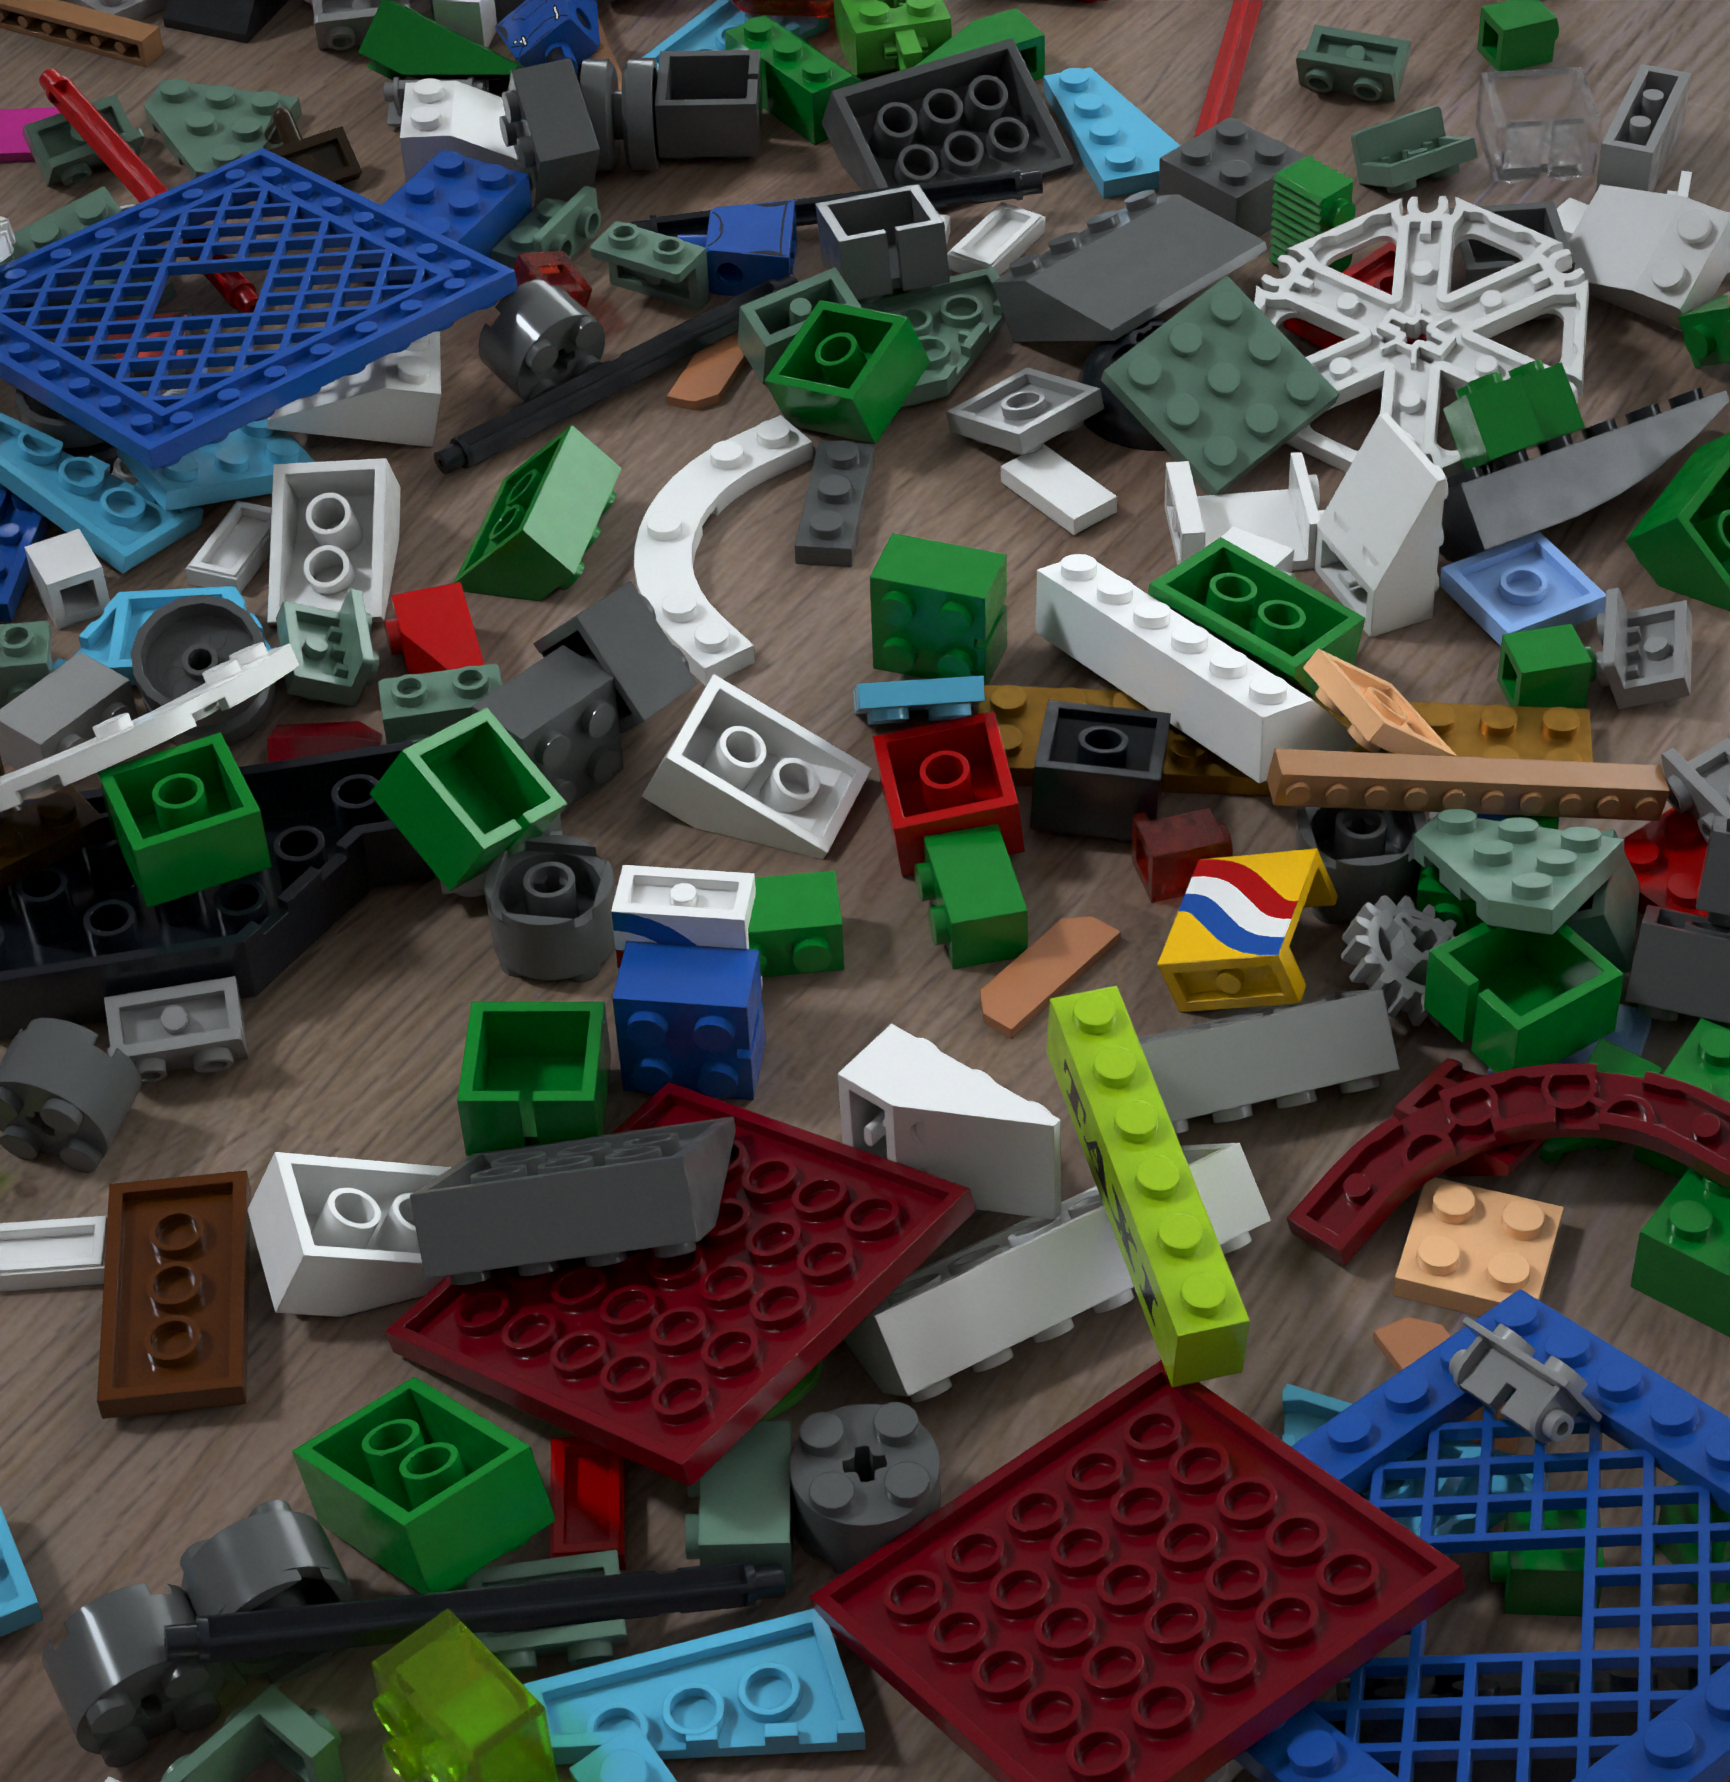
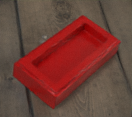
M581 1437L551 1438L550 1504L556 1521L550 1524L549 1559L617 1550L620 1570H626V1457Z

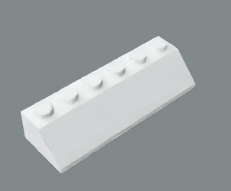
M1086 554L1069 555L1064 557L1059 563L1037 569L1036 633L1149 710L1171 713L1170 724L1256 782L1262 783L1267 781L1274 749L1345 752L1357 747V742L1348 733V728L1314 700L1287 684L1284 679L1273 675L1254 663L1243 653L1234 650L1215 638L1204 628L1193 624L1170 609L1168 605L1143 592L1129 580L1123 579L1107 569L1093 557Z
M1240 1143L1182 1145V1151L1223 1254L1237 1250L1250 1243L1252 1239L1248 1231L1271 1221ZM1097 1186L1061 1202V1214L1055 1220L1029 1217L911 1273L843 1340L883 1394L910 1396L912 1402L930 1399L952 1387L949 1376L972 1366L974 1372L994 1368L1014 1356L1010 1347L1032 1336L1036 1343L1053 1339L1070 1331L1074 1327L1071 1317L1093 1307L1095 1313H1102L1131 1301L1134 1298L1131 1290L1134 1285Z

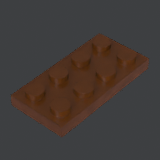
M247 1170L109 1184L97 1403L102 1419L243 1405L247 1403L250 1218L247 1209L251 1203V1186Z

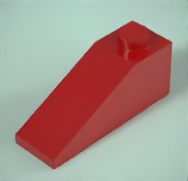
M461 582L391 595L395 619L384 621L391 656L402 654L407 674H423L459 669L465 666L485 665Z

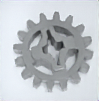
M1387 895L1381 896L1375 905L1367 902L1352 920L1341 938L1348 944L1341 954L1342 960L1357 966L1349 976L1350 980L1355 983H1366L1370 990H1383L1385 1003H1388V1016L1395 1018L1402 1010L1408 1012L1409 1019L1414 1026H1420L1427 1016L1436 1027L1442 1026L1437 1019L1424 1009L1429 950L1455 937L1453 930L1456 927V923L1452 919L1445 922L1439 918L1435 919V907L1430 904L1422 912L1415 910L1414 903L1407 896H1404L1397 906Z

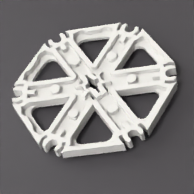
M1439 196L1437 209L1430 213L1419 211L1418 197H1411L1407 203L1408 214L1402 216L1403 204L1402 198L1288 248V255H1280L1277 259L1279 272L1285 278L1276 279L1264 274L1261 278L1263 289L1256 285L1254 304L1277 328L1287 319L1299 318L1346 339L1305 357L1340 393L1336 403L1327 410L1383 386L1380 414L1387 412L1404 432L1410 433L1418 448L1434 465H1438L1443 470L1447 479L1452 475L1465 471L1458 450H1445L1437 443L1442 384L1458 390L1467 386V383L1497 371H1500L1504 381L1510 378L1508 371L1535 361V359L1489 338L1543 314L1559 316L1564 322L1562 357L1559 363L1562 362L1576 403H1578L1577 392L1583 395L1589 301L1588 279L1585 280V272L1582 268L1570 273H1562L1572 268V256L1569 249H1563V243L1457 197H1455L1456 206L1451 215L1446 196ZM1475 239L1521 260L1514 265L1450 293L1453 252L1457 244L1464 240ZM1380 241H1388L1396 245L1392 295L1329 267L1334 261ZM1421 334H1426V342L1416 340L1412 345L1407 344V337L1416 339ZM1543 363L1544 368L1550 367ZM1310 424L1285 443L1346 473L1358 453L1356 450L1315 432L1310 427Z

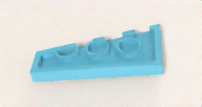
M0 412V483L65 532L80 529L92 551L122 574L201 526L204 509L193 506L165 511L140 481L133 485L110 474L111 465L91 455L89 458L74 457L62 451V441Z

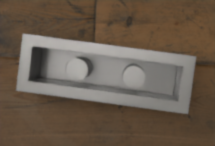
M1645 64L1640 65L1601 144L1596 192L1600 184L1653 192L1684 127L1691 73Z

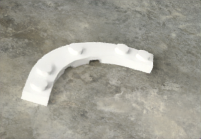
M781 415L764 421L725 441L714 444L709 450L688 463L657 494L647 509L638 530L634 549V570L638 593L649 600L654 608L656 621L671 644L679 648L685 655L689 664V671L705 686L713 674L723 679L754 664L755 657L754 645L708 602L695 578L693 564L696 550L703 536L702 526L710 514L719 515L730 503L750 489L813 459L812 441Z
M264 642L241 649L231 654L229 661L204 671L202 675L205 683L175 700L134 720H131L129 713H123L105 720L92 728L96 735L95 738L1 776L0 812L20 805L23 799L36 795L60 783L64 786L133 757L197 726L196 721L216 712L218 706H220L222 711L230 709L257 694L299 667L290 643L267 651Z

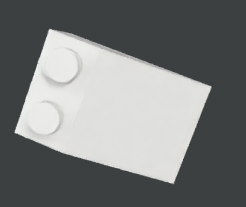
M427 78L418 82L405 83L400 143L406 182L441 150L458 152L462 156L490 164H500L514 170V162L518 161L514 146L506 147L500 130L499 118L500 116H505L502 97L456 80L440 81Z
M1600 184L1568 242L1575 261L1574 270L1579 268L1584 270L1585 280L1588 279L1589 295L1682 331L1678 316L1712 300L1730 269V213L1684 196Z
M440 331L432 332L412 342L404 351L390 353L366 365V368L360 373L343 376L321 387V390L311 397L299 398L275 410V413L267 418V429L433 447L441 399Z
M386 458L273 465L267 623L270 627H277L276 617L283 601L339 612L349 588L362 590L366 613L371 614L372 622L385 620L399 543L401 487Z
M713 674L641 797L693 828L824 859L872 768Z
M275 1152L247 1209L275 1313L342 1317L428 1294L447 1276L425 1279L410 1194L452 1167Z

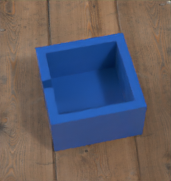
M626 941L612 998L623 1091L656 1094L670 1082L713 1098L754 1100L766 1044L763 1001H760L762 985L759 950Z

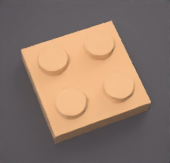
M1319 648L1304 665V670L1319 685L1315 692L1317 698L1336 714L1348 718L1352 723L1348 728V733L1368 751L1378 753L1382 748L1390 754L1456 756L1391 683Z
M1434 1177L1423 1185L1395 1275L1393 1296L1477 1316H1482L1519 1289L1540 1301L1561 1228L1564 1207Z

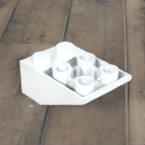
M1387 412L1378 415L1317 524L1314 570L1345 607L1365 617L1363 630L1370 638L1433 618L1435 592L1439 589L1437 573L1439 547L1444 541L1442 528L1444 500L1448 496V482L1443 470L1426 457L1416 445L1412 435L1404 432Z
M892 1023L838 1073L843 1144L968 1187L971 1190L977 1210L1054 1220L1061 1214L1060 1119L1053 1116L1043 1105L1023 1099L997 1084L985 1072L965 1066L941 1052L929 1040L916 1038Z

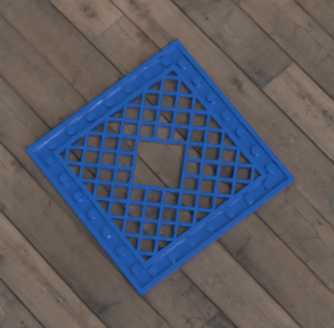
M261 148L0 266V378L152 470L178 463L182 456L206 444H215L223 441L229 433L253 421H260L271 417L275 410L299 398H307L317 394L321 387L343 376L360 373L366 368V365L390 353L404 351L412 342L432 332L446 330L453 326L456 320L470 313L494 306L499 299L518 290L515 270L275 153ZM251 201H257L256 205H245ZM287 216L286 220L262 221L264 217ZM250 218V221L246 223L226 224L227 219ZM214 220L212 225H201L208 221ZM296 232H318L317 236L293 237V234ZM281 233L280 238L256 239L257 235ZM244 236L243 240L219 242L220 237ZM207 238L205 243L182 244L184 239ZM170 240L169 245H158L164 241ZM325 248H349L347 252L324 253ZM312 249L311 254L286 255L290 250ZM274 252L273 256L249 258L250 253ZM237 254L234 259L212 260L213 255ZM200 256L198 261L175 262L177 257ZM163 258L161 263L138 264L139 260ZM121 261H125L124 265L112 266ZM356 264H381L380 268L355 269ZM344 265L343 270L318 271V268L321 266ZM306 267L305 272L280 274L281 269ZM268 270L253 313L152 319L169 276ZM155 277L154 282L130 283L132 278ZM118 279L116 284L93 285L95 280ZM390 280H414L413 284L387 286ZM77 281H81L79 286L66 287ZM376 281L375 286L349 288L351 283ZM338 284L336 289L311 290L313 285ZM300 286L298 291L274 292L275 287ZM148 295L147 299L143 301L122 302L124 297ZM110 298L108 303L85 304L87 299ZM72 300L71 305L48 306L50 301ZM370 300L368 306L343 307L345 302ZM35 302L33 307L21 308L29 303ZM332 303L330 308L305 309L306 304ZM293 305L292 310L267 312L268 306ZM140 314L138 320L115 321L116 316ZM102 317L100 322L77 323L79 318ZM64 319L63 324L39 325L41 320ZM20 321H26V324H25V326H23V325L19 324L18 322H20ZM326 322L324 327L299 329L300 323ZM287 324L285 330L260 331L261 326ZM248 327L247 332L222 333L223 328ZM210 329L208 334L183 336L185 330ZM171 331L169 337L145 338L148 332ZM132 334L131 339L107 340L109 335ZM94 336L93 341L68 343L71 337ZM56 338L54 343L50 342L47 339ZM280 344L279 349L253 351L255 345ZM241 346L240 352L215 353L217 347ZM203 348L201 354L176 355L177 350ZM163 351L162 356L137 358L139 352ZM125 353L123 359L99 360L101 354ZM86 355L84 361L76 357ZM234 366L233 372L207 373L209 367ZM195 368L193 374L168 376L170 370ZM156 371L153 377L129 378L131 372ZM106 373H117V374H116V377H115V379H114V378H112L111 376L107 375ZM187 389L186 395L160 396L162 390ZM137 391H148V393L145 397Z
M1519 1289L1474 1321L1491 1332L1499 1324L1505 1325L1535 1349L1536 1352L1532 1358L1544 1365L1550 1356H1554L1571 1367L1588 1383L1581 1394L1603 1417L1599 1422H1596L1579 1411L1573 1418L1574 1428L1571 1434H1589V1452L1548 1454V1443H1542L1535 1439L1534 1455L1494 1457L1495 1438L1532 1437V1435L1508 1419L1497 1420V1411H1494L1455 1386L1453 1375L1449 1372L1450 1360L1459 1350L1468 1349L1477 1338L1467 1327L1449 1337L1291 1446L1357 1494L1371 1484L1370 1500L1367 1501L1391 1518L1422 1516L1420 1536L1418 1537L1443 1554L1585 1548L1581 1651L1424 1656L1426 1618L1404 1634L1411 1635L1409 1657L1371 1658L1344 1678H1351L1348 1701L1311 1702L1234 1758L1261 1782H1413L1415 1762L1458 1761L1456 1782H1472L1473 1761L1517 1759L1516 1782H1531L1532 1759L1577 1758L1576 1778L1571 1782H1724L1730 1777V1645L1712 1646V1624L1730 1623V1603L1712 1604V1583L1730 1582V1562L1712 1563V1542H1730V1522L1712 1523V1504L1730 1514V1418ZM1513 1390V1391L1510 1393V1395L1507 1397V1399H1506L1504 1402H1507V1401L1511 1398V1396L1514 1394L1515 1390ZM1484 1405L1483 1421L1461 1422ZM1603 1433L1629 1450L1602 1451ZM1482 1439L1480 1457L1441 1459L1442 1441ZM1428 1445L1427 1460L1405 1461ZM1656 1467L1683 1485L1656 1486ZM1643 1468V1487L1601 1489V1470ZM1588 1471L1587 1490L1546 1492L1547 1473ZM1533 1473L1532 1492L1491 1494L1493 1475ZM1479 1476L1477 1495L1438 1497L1439 1478ZM1425 1479L1424 1496L1422 1498L1384 1499L1385 1485L1388 1480ZM1699 1504L1698 1524L1655 1525L1656 1506ZM1642 1506V1526L1599 1528L1600 1508ZM1586 1509L1585 1529L1544 1530L1545 1511ZM1531 1511L1530 1531L1489 1533L1490 1513ZM1476 1514L1475 1533L1434 1535L1436 1516ZM1698 1543V1564L1655 1565V1545ZM1641 1545V1566L1598 1568L1599 1547ZM1698 1583V1605L1654 1606V1585ZM1640 1586V1607L1597 1608V1587ZM1698 1624V1647L1653 1648L1654 1626ZM1640 1627L1639 1649L1595 1650L1596 1628ZM1712 1666H1722L1712 1674ZM1698 1667V1685L1692 1690L1652 1691L1653 1668ZM1639 1669L1638 1692L1594 1693V1670ZM1580 1671L1579 1693L1535 1695L1536 1672ZM1522 1673L1521 1695L1477 1697L1479 1674ZM1464 1675L1463 1697L1420 1698L1422 1676ZM1407 1676L1405 1699L1364 1700L1366 1678ZM1652 1711H1663L1652 1719ZM1638 1712L1637 1732L1633 1735L1592 1737L1593 1713ZM1578 1714V1736L1533 1739L1534 1715ZM1519 1716L1518 1739L1475 1740L1476 1717ZM1461 1717L1459 1741L1417 1742L1419 1718ZM1403 1719L1401 1742L1359 1743L1361 1720ZM1327 1721H1346L1345 1735ZM1591 1757H1602L1591 1766ZM1380 1763H1399L1398 1778Z

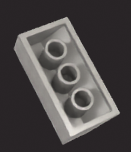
M1383 990L1339 991L1301 1000L1300 1004L1273 1006L1138 1037L1176 1134L1189 1130L1188 1118L1211 1113L1213 1123L1239 1120L1253 1115L1252 1103L1275 1098L1277 1108L1299 1106L1317 1101L1315 1092L1317 1088L1339 1084L1341 1094L1363 1091L1380 1086L1378 1074L1400 1069Z

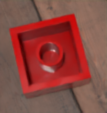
M994 711L872 736L880 784L902 877L915 875V864L924 863L923 836L998 824L1008 855L1025 852L1019 803Z

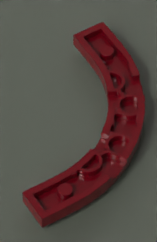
M1591 1063L1546 1064L1514 1068L1480 1076L1439 1091L1440 1100L1413 1112L1400 1121L1394 1115L1382 1122L1354 1144L1329 1169L1286 1219L1292 1234L1346 1266L1406 1198L1445 1170L1473 1156L1502 1146L1553 1137H1589L1638 1145L1685 1164L1730 1190V1102L1695 1085L1662 1074L1646 1071L1644 1078L1626 1074L1598 1072L1597 1064Z

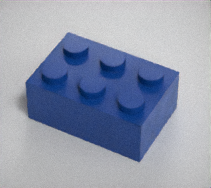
M441 150L381 205L492 259L491 250L533 210L529 174L508 169L500 164H490L462 156L458 152ZM369 263L361 264L362 269L380 268L381 264ZM390 280L387 286L413 284L414 280Z

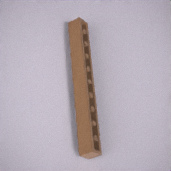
M0 0V28L146 68L164 53L159 26L60 0Z
M1274 749L1267 776L1268 787L1273 805L1422 812L1466 809L1476 814L1660 821L1670 793L1660 765Z

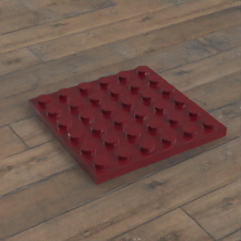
M668 1082L610 1134L734 1117L736 1132L716 1226L699 1242H696L697 1249L695 1251L674 1257L656 1258L654 1257L653 1248L627 1251V1260L600 1267H587L584 1257L559 1260V1269L534 1276H519L517 1266L492 1269V1278L467 1285H452L450 1275H448L384 1332L394 1353L691 1487L977 1209L971 1190L968 1187Z
M1160 1360L810 1595L809 1598L812 1607L830 1626L831 1632L998 1782H1203L1466 1589L1460 1565L1200 1382L1171 1387L1162 1360Z

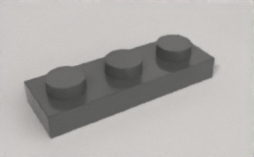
M848 440L819 441L795 541L796 564L853 566L875 463L874 444L854 443Z

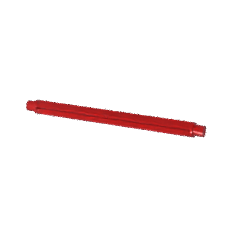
M1234 0L1194 138L1231 117L1263 0Z
M52 68L47 69L41 74L39 83L46 91L47 99L140 203L168 191L165 185L68 77L62 76L56 69ZM207 238L184 239L182 244L205 243ZM226 254L213 255L212 260L230 258ZM193 256L188 258L191 261H198L200 256ZM241 271L203 274L231 307L239 309L242 313L254 312L259 296L256 294L255 285Z

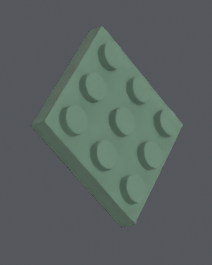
M1227 275L1106 368L1101 378V381L1177 462L1189 461L1193 479L1208 495L1224 493L1333 406L1340 394Z

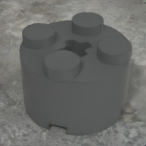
M545 280L526 282L518 286L517 291L503 297L495 307L500 312V315L495 320L492 328L488 324H484L479 337V355L482 362L525 402L602 364L600 360L605 347V333L601 323L557 285H549Z
M1300 807L1297 814L1295 850L1318 849L1338 895L1335 905L1312 907L1314 916L1327 924H1340L1346 920L1352 921L1367 902L1375 905L1380 897L1387 895L1396 906L1404 896L1410 897L1414 903L1421 871V865L1414 859V834L1427 824L1425 813L1422 811Z
M565 835L538 836L524 841L525 850L509 858L507 857V850L497 856L486 872L484 889L493 948L499 958L500 967L503 972L513 977L525 976L540 980L568 979L577 983L586 982L596 977L601 970V963L615 949L611 910L616 891L613 868L608 859L605 863L596 855V847L587 841Z
M38 1018L30 1021L26 1030L23 1031L22 1028L19 1030L0 1062V1130L3 1132L0 1144L9 1153L25 1160H33L39 1152L60 1157L68 1166L80 1172H94L110 1148L141 1088V1076L134 1063L118 1048H116L111 1057L93 1044L98 1034L83 1026L54 1018Z
M890 1402L884 1405L854 1404L840 1407L830 1412L811 1414L802 1422L800 1435L792 1449L789 1465L794 1529L803 1550L813 1559L814 1554H816L823 1560L833 1564L835 1573L843 1574L941 1508L938 1448L929 1431L918 1421L916 1411L909 1405L901 1402Z
M271 1500L258 1505L247 1518L226 1527L210 1539L192 1544L186 1549L180 1560V1566L184 1573L181 1588L185 1591L196 1616L358 1600L323 1527L311 1516L292 1511L289 1503L283 1500ZM339 1649L309 1653H280L277 1656L222 1661L220 1664L224 1670V1679L231 1683L248 1685L244 1675L266 1674L270 1683L275 1684L306 1674L328 1660Z
M147 1583L130 1585L107 1593L77 1610L64 1622L69 1635L60 1643L56 1650H54L50 1640L43 1650V1666L79 1745L88 1752L102 1755L108 1767H122L138 1760L149 1749V1740L177 1727L181 1732L200 1730L212 1723L221 1712L217 1696L223 1687L225 1675L220 1662L199 1664L198 1658L166 1661L164 1626L195 1623L196 1619L185 1591L179 1586L167 1584L170 1594L152 1595Z

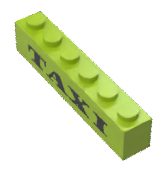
M1112 986L1050 998L1046 1053L1171 1387L1242 1373L1250 1320L1118 987Z

